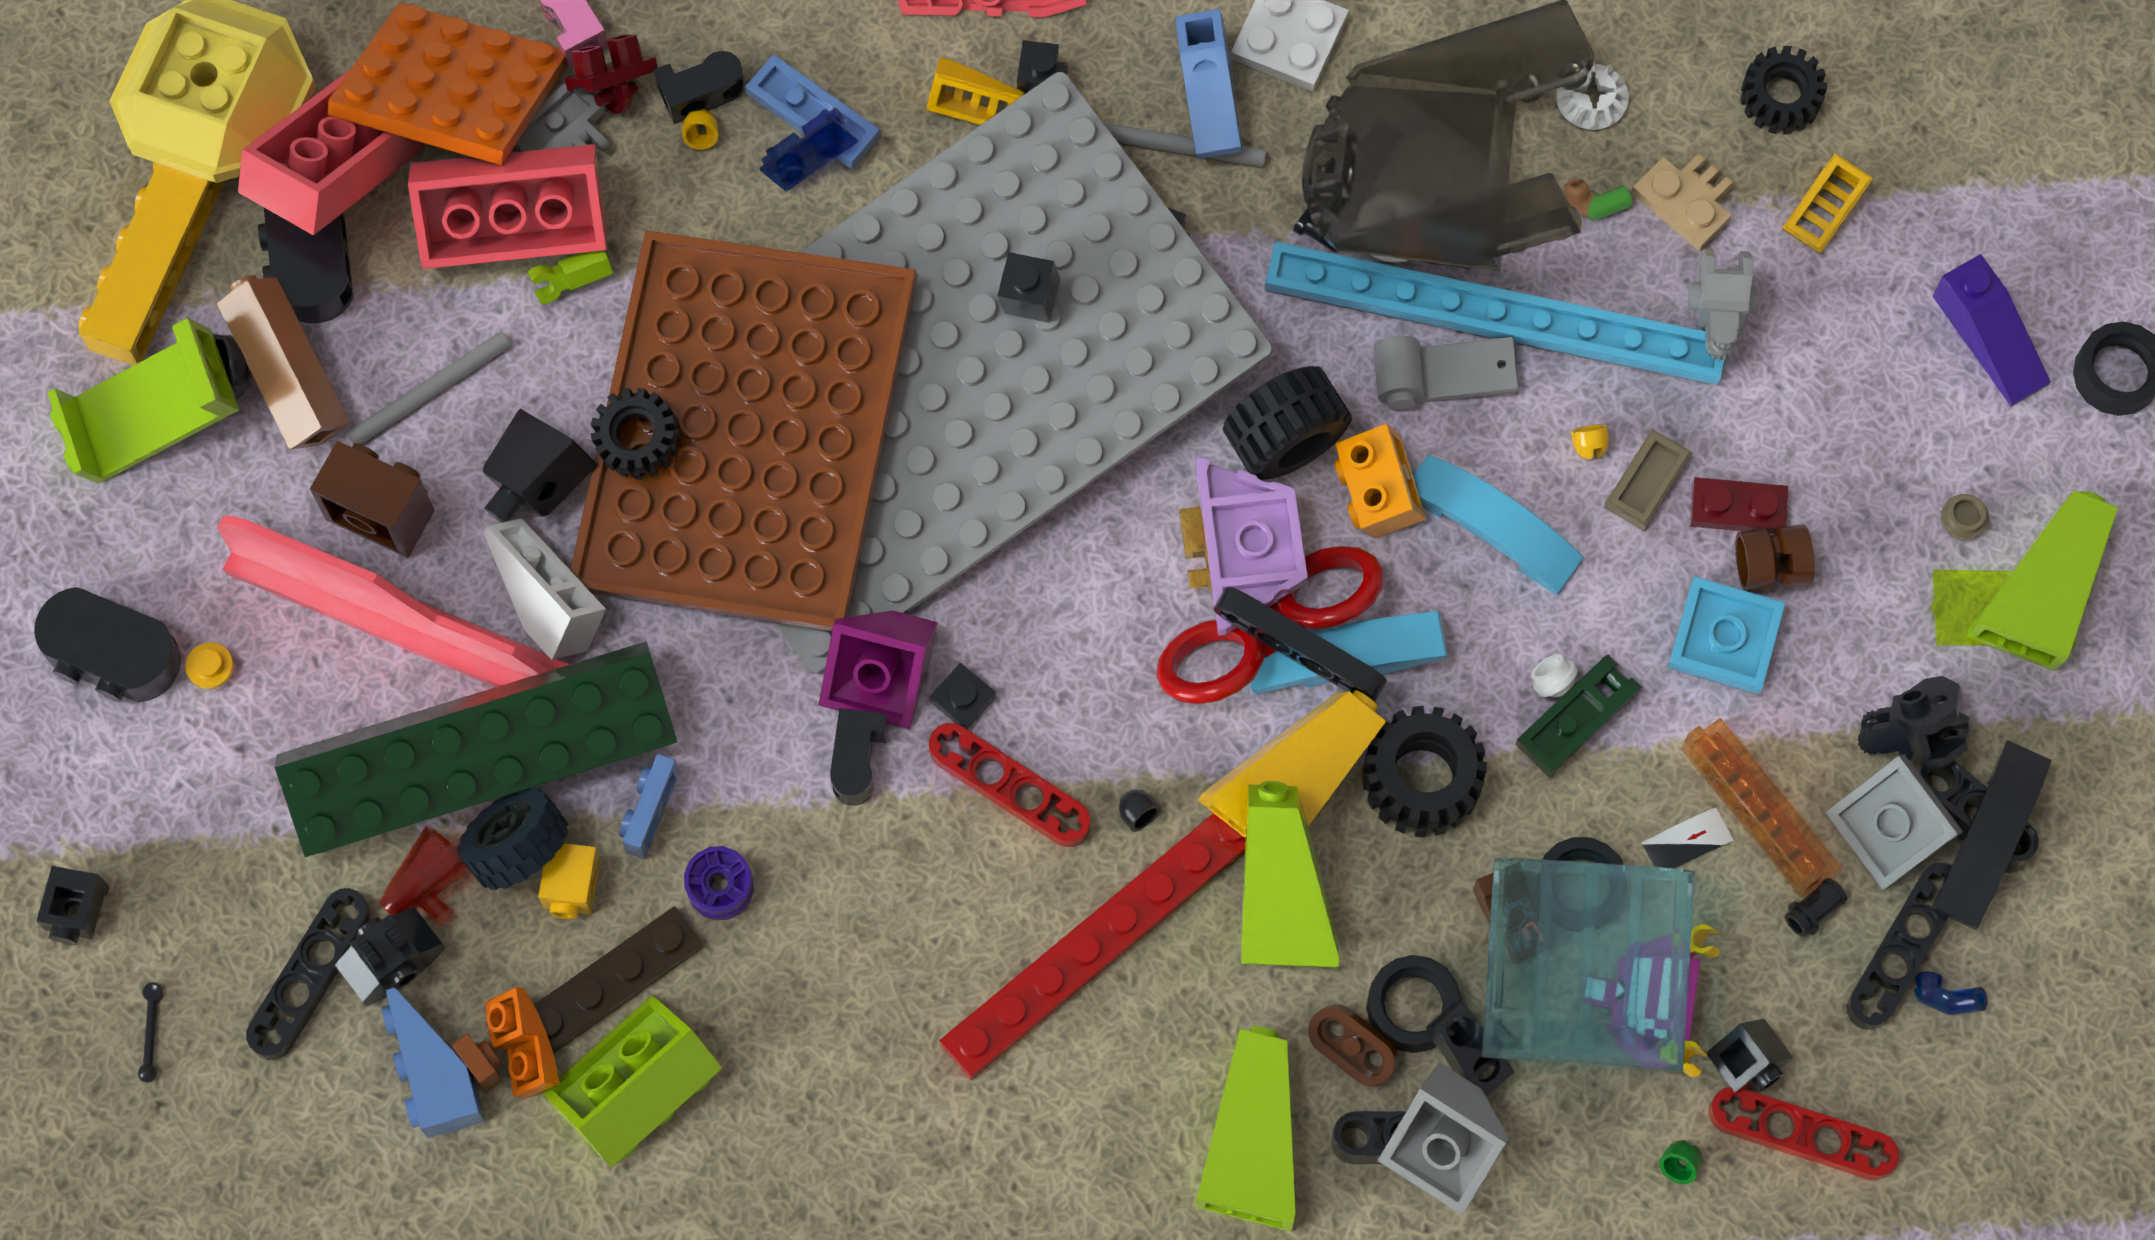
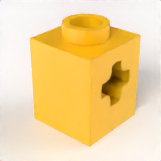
M564 843L561 849L555 853V857L543 866L538 898L544 909H550L549 914L551 916L562 919H577L579 913H592L601 860L596 847Z

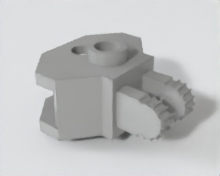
M1703 249L1696 269L1695 282L1690 283L1688 309L1693 310L1696 318V327L1705 328L1706 353H1709V357H1713V360L1718 359L1720 361L1730 357L1734 350V343L1738 339V330L1743 329L1748 313L1755 314L1757 286H1752L1753 257L1750 251H1740L1739 265H1736L1734 270L1715 269L1716 256L1713 249Z

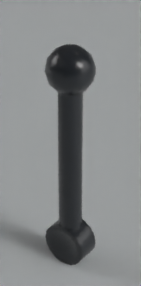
M154 982L145 985L142 991L148 1003L143 1065L138 1070V1078L145 1083L152 1082L157 1076V1069L153 1066L157 1002L163 998V989Z

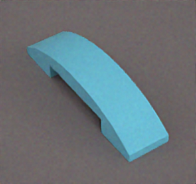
M1427 455L1413 474L1422 506L1439 518L1443 514L1518 563V570L1556 596L1584 558L1561 535L1521 504L1480 478L1453 464Z

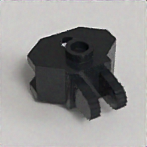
M1944 676L1926 678L1901 695L1893 696L1891 707L1880 708L1877 711H1867V714L1863 715L1861 720V730L1857 740L1860 750H1864V753L1867 752L1869 755H1876L1878 752L1884 754L1898 751L1899 755L1905 754L1909 760L1911 759L1927 769L1947 766L1968 750L1972 726L1970 718L1959 712L1958 707L1962 696L1960 684ZM1949 736H1955V737L1950 738V739H1945V738H1947V737H1949Z
M414 906L393 916L389 914L382 920L377 917L364 924L357 931V938L350 943V948L338 960L335 966L367 1007L387 998L385 990L391 988L398 990L413 981L419 973L434 962L445 947Z

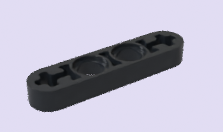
M1225 587L1214 606L1216 614L1228 623L1346 692L1350 691L1353 694L1357 690L1376 702L1387 683L1386 678L1371 666L1238 589Z
M1932 864L1921 874L1852 991L1846 1005L1847 1014L1857 1027L1865 1030H1875L1883 1026L1890 1018L1947 921L1948 917L1942 914L1939 915L1936 911L1931 910L1932 907L1925 904V901L1934 889V884L1928 881V879L1936 881L1940 876L1945 877L1951 866L1950 864ZM1918 897L1922 902L1915 901V898ZM1911 914L1923 916L1927 919L1930 926L1929 935L1924 938L1910 936L1904 928L1905 917ZM1887 954L1900 956L1906 963L1907 971L1905 976L1901 978L1888 977L1881 969V958ZM1871 976L1875 982H1870L1868 980ZM1879 984L1881 987L1886 988L1877 1003V1008L1882 1011V1015L1874 1012L1870 1017H1867L1861 1013L1864 1005L1858 999L1867 1000ZM1889 990H1894L1896 992L1893 996Z
M351 888L339 889L326 899L249 1023L246 1031V1040L252 1051L260 1058L277 1060L291 1050L339 972L335 964L350 948V943L357 938V931L370 920V907L364 896L357 890ZM352 901H355L354 908L359 914L355 919L350 917L344 919L339 930L346 937L343 941H340L336 935L323 928L326 924H329L332 929H335L341 918L336 911L337 907L340 904L348 906ZM320 941L332 943L335 947V954L329 963L317 966L310 962L309 952L314 944ZM300 982L306 984L309 988L307 1001L299 1007L285 1005L283 1001L285 989L293 983ZM277 1006L283 1014L295 1020L289 1025L283 1019L276 1031L280 1035L281 1041L277 1045L270 1042L265 1048H262L264 1041L259 1037V1033L262 1029L271 1031L279 1018L271 1012Z

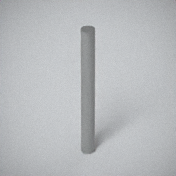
M1104 123L1119 144L1196 156L1193 137ZM1242 146V152L1209 157L1208 159L1264 168L1267 150Z
M500 331L346 432L347 436L353 444H364L510 348L509 340Z

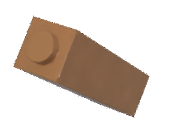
M249 275L230 285L231 292L219 300L217 305L237 345L241 349L246 363L289 449L321 445L348 426L350 422L277 277L257 279L255 275Z

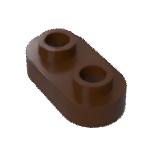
M1331 1004L1319 1010L1311 1018L1308 1026V1035L1312 1045L1357 1082L1366 1086H1378L1389 1080L1397 1071L1399 1054L1392 1041L1348 1007L1340 1004ZM1332 1020L1342 1024L1344 1028L1342 1036L1332 1033L1330 1029V1022ZM1369 1051H1377L1382 1056L1383 1062L1381 1066H1375L1369 1061Z

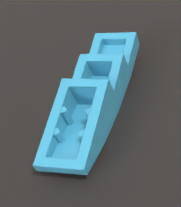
M1438 611L1385 617L1311 631L1371 666L1382 675L1448 658L1441 616ZM1276 651L1267 658H1264L1261 669L1250 683L1252 691L1258 695L1303 684L1306 687H1314L1330 682Z

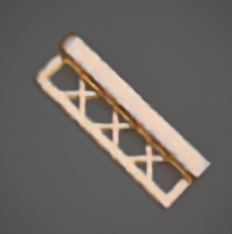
M1721 718L1705 729H1702L1699 725L1688 733L1681 747L1683 753L1800 898H1803L1818 887L1824 879L1830 878L1840 870V864Z

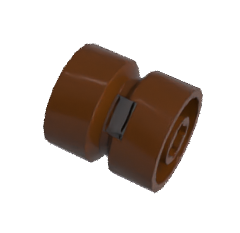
M1805 524L1777 527L1774 535H1770L1766 529L1737 532L1735 556L1740 584L1744 591L1770 590L1777 581L1783 587L1811 585L1813 583L1815 574L1814 552L1810 533ZM1777 553H1780L1781 560H1777Z

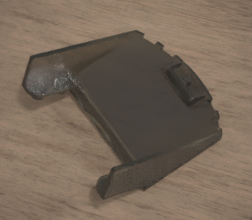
M1560 0L1357 64L1346 76L1350 85L1341 97L1332 95L1325 105L1329 115L1324 124L1315 125L1303 162L1302 188L1304 201L1309 208L1310 217L1325 241L1337 251L1500 272L1503 255L1519 253L1527 248L1555 240H1564L1572 235L1581 233L1582 218L1577 209L1569 204L1554 174L1546 173L1508 185L1516 101L1521 100L1524 103H1531L1540 99L1545 92L1560 87L1566 90L1577 89L1587 81L1588 73L1593 67L1594 52L1568 1Z

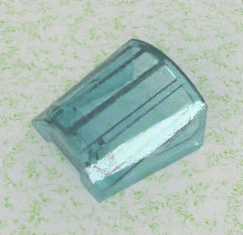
M1494 857L1482 1057L1530 1061L1533 1059L1683 1071L1695 871L1690 869Z

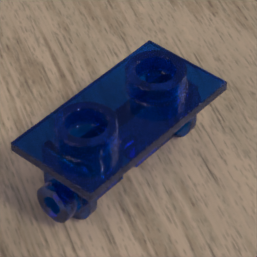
M833 108L830 111L824 109L820 112L821 114L801 127L804 133L803 138L800 139L793 132L775 146L769 147L766 150L767 155L762 158L764 165L760 167V171L787 192L858 143V139L842 126L845 123V119L837 108Z

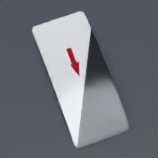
M1715 807L1685 820L1641 842L1658 875L1661 876L1696 857L1734 840Z

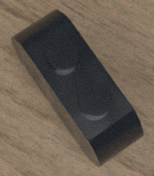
M264 208L265 223L258 224V235L262 251H268L270 265L262 267L263 278L277 277L300 322L323 323L339 316L347 309L354 298L344 212L315 235H312Z
M79 587L68 588L53 595L45 602L37 615L34 627L36 643L40 651L54 667L52 673L64 681L78 685L82 679L97 685L95 688L97 693L115 702H121L123 697L136 702H145L162 695L177 678L181 665L179 646L162 621Z

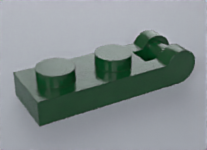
M1609 654L1589 670L1516 741L1515 745L1549 778L1623 707L1627 706L1643 688L1633 677L1628 680L1617 669L1619 664ZM1603 682L1614 692L1608 699L1596 688Z

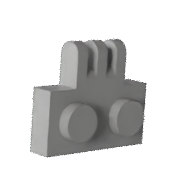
M564 83L543 102L514 146V149L518 152L581 146L587 145L586 143L590 141L600 151H604L609 146V142L592 125L605 114L604 106H597L594 96L585 88L569 92Z

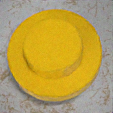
M206 642L191 650L186 658L185 670L190 681L197 687L215 689L221 687L230 679L234 670V661L230 652L223 645L215 642Z

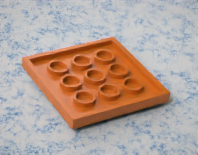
M399 2L329 98L328 115L502 166L566 69L567 62L559 48L552 47L545 42H535L508 34L503 30L486 28L466 22L461 18L448 17L424 10L416 5H407Z

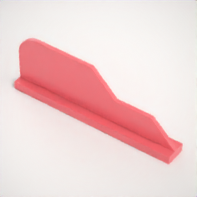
M223 516L217 525L219 533L231 551L223 567L225 574L493 687L502 686L570 665L559 659L551 660L547 654L415 600L376 573L254 522L235 516Z

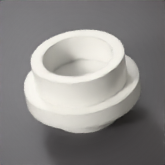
M1561 654L1549 656L1533 669L1531 673V678L1534 681L1533 688L1540 697L1551 696L1556 698L1562 696L1573 687L1578 669L1573 661L1565 660Z

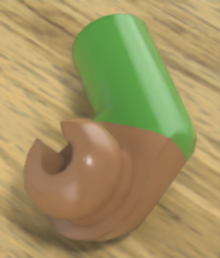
M1579 178L1571 179L1564 186L1565 194L1563 200L1568 209L1592 220H1600L1632 207V198L1625 186L1618 187L1601 195L1589 190V185Z

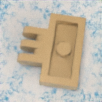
M1698 153L1681 171L1665 157H1662L1633 186L1631 194L1700 252L1730 222L1732 214L1722 207L1718 201L1732 188L1735 182L1726 176L1714 187L1711 183L1721 172L1714 164L1702 175L1697 173L1707 161V158L1701 153Z

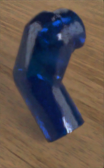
M1921 972L1916 977L1917 988L1914 989L1915 997L1919 1003L1952 1016L1984 1011L1987 1008V994L1982 987L1951 991L1942 988L1943 978L1939 973Z

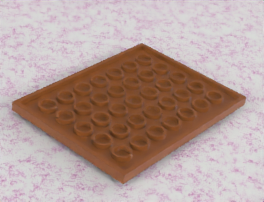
M645 230L609 395L614 393L617 398L622 397L621 389L630 388L633 393H637L638 388L646 389L650 395L655 392L664 402L666 401L677 417L680 424L678 429L682 433V442H676L680 450L677 457L673 455L668 457L671 465L667 469L660 465L656 468L658 475L650 477L646 472L643 473V479H634L631 474H628L627 478L620 476L615 469L612 471L596 451L594 461L598 465L591 474L570 571L591 593L832 631L835 619L845 618L849 615L918 278L916 270ZM637 417L628 420L620 430L619 439L621 445L632 450L646 446L653 436V425L645 418Z

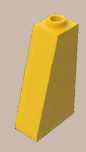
M1357 690L1353 694L1350 691L1336 692L1205 790L1198 798V801L1246 839L1248 784L1260 785L1266 781H1279L1287 786L1298 787L1309 827L1385 724L1386 720L1375 712L1378 709V705L1362 692Z

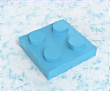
M1694 576L1690 584L1667 668L1760 694L1786 602Z

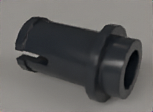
M1826 878L1800 902L1793 901L1788 905L1789 912L1784 916L1785 921L1801 937H1805L1807 934L1814 935L1819 931V924L1840 905L1846 903L1847 895L1836 881Z

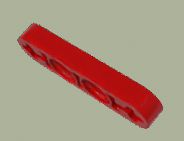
M945 723L938 726L931 733L929 753L932 761L938 767L1056 844L1064 847H1074L1087 839L1090 832V815L1080 802L963 726L955 723ZM954 737L959 738V749L968 756H971L973 748L979 750L971 758L966 771L961 769L965 765V761L959 754L951 751L947 756L941 755L942 745L939 742L941 739L949 742ZM985 761H994L1002 766L1004 773L998 782L986 784L981 782L976 776L978 766ZM1026 786L1037 788L1043 795L1042 803L1032 810L1021 808L1015 800L1017 792ZM1052 799L1058 801L1054 806L1055 812L1062 817L1069 818L1072 813L1078 815L1077 825L1081 828L1078 832L1074 829H1069L1066 834L1060 832L1061 822L1051 814L1048 815L1046 822L1040 820L1048 812Z
M1731 1087L1723 1088L1714 1096L1709 1105L1711 1123L1716 1129L1725 1134L1865 1179L1878 1180L1885 1178L1895 1169L1899 1160V1151L1896 1143L1891 1137L1881 1132L1750 1090L1735 1093ZM1731 1098L1739 1101L1738 1109L1749 1114L1754 1113L1756 1105L1763 1107L1764 1109L1756 1121V1131L1748 1128L1753 1120L1751 1118L1738 1116L1734 1122L1727 1121L1726 1111L1720 1109L1719 1105H1727ZM1782 1113L1788 1116L1793 1125L1792 1134L1784 1139L1772 1136L1766 1127V1119L1769 1115ZM1829 1128L1837 1133L1840 1139V1148L1836 1153L1824 1154L1817 1149L1814 1143V1134L1818 1129ZM1851 1136L1859 1139L1854 1145L1855 1148L1869 1151L1874 1144L1880 1146V1155L1886 1157L1887 1162H1881L1876 1168H1872L1869 1166V1157L1856 1152L1851 1156V1162L1845 1160L1843 1157L1851 1146Z

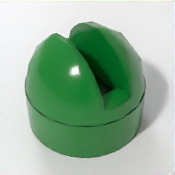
M1685 1140L1674 1141L1665 1149L1659 1160L1660 1170L1673 1182L1689 1184L1695 1180L1703 1162L1702 1153L1696 1145L1691 1146ZM1679 1159H1681V1160H1683L1684 1162H1686L1687 1165L1685 1166V1165L1679 1163V1162H1678Z

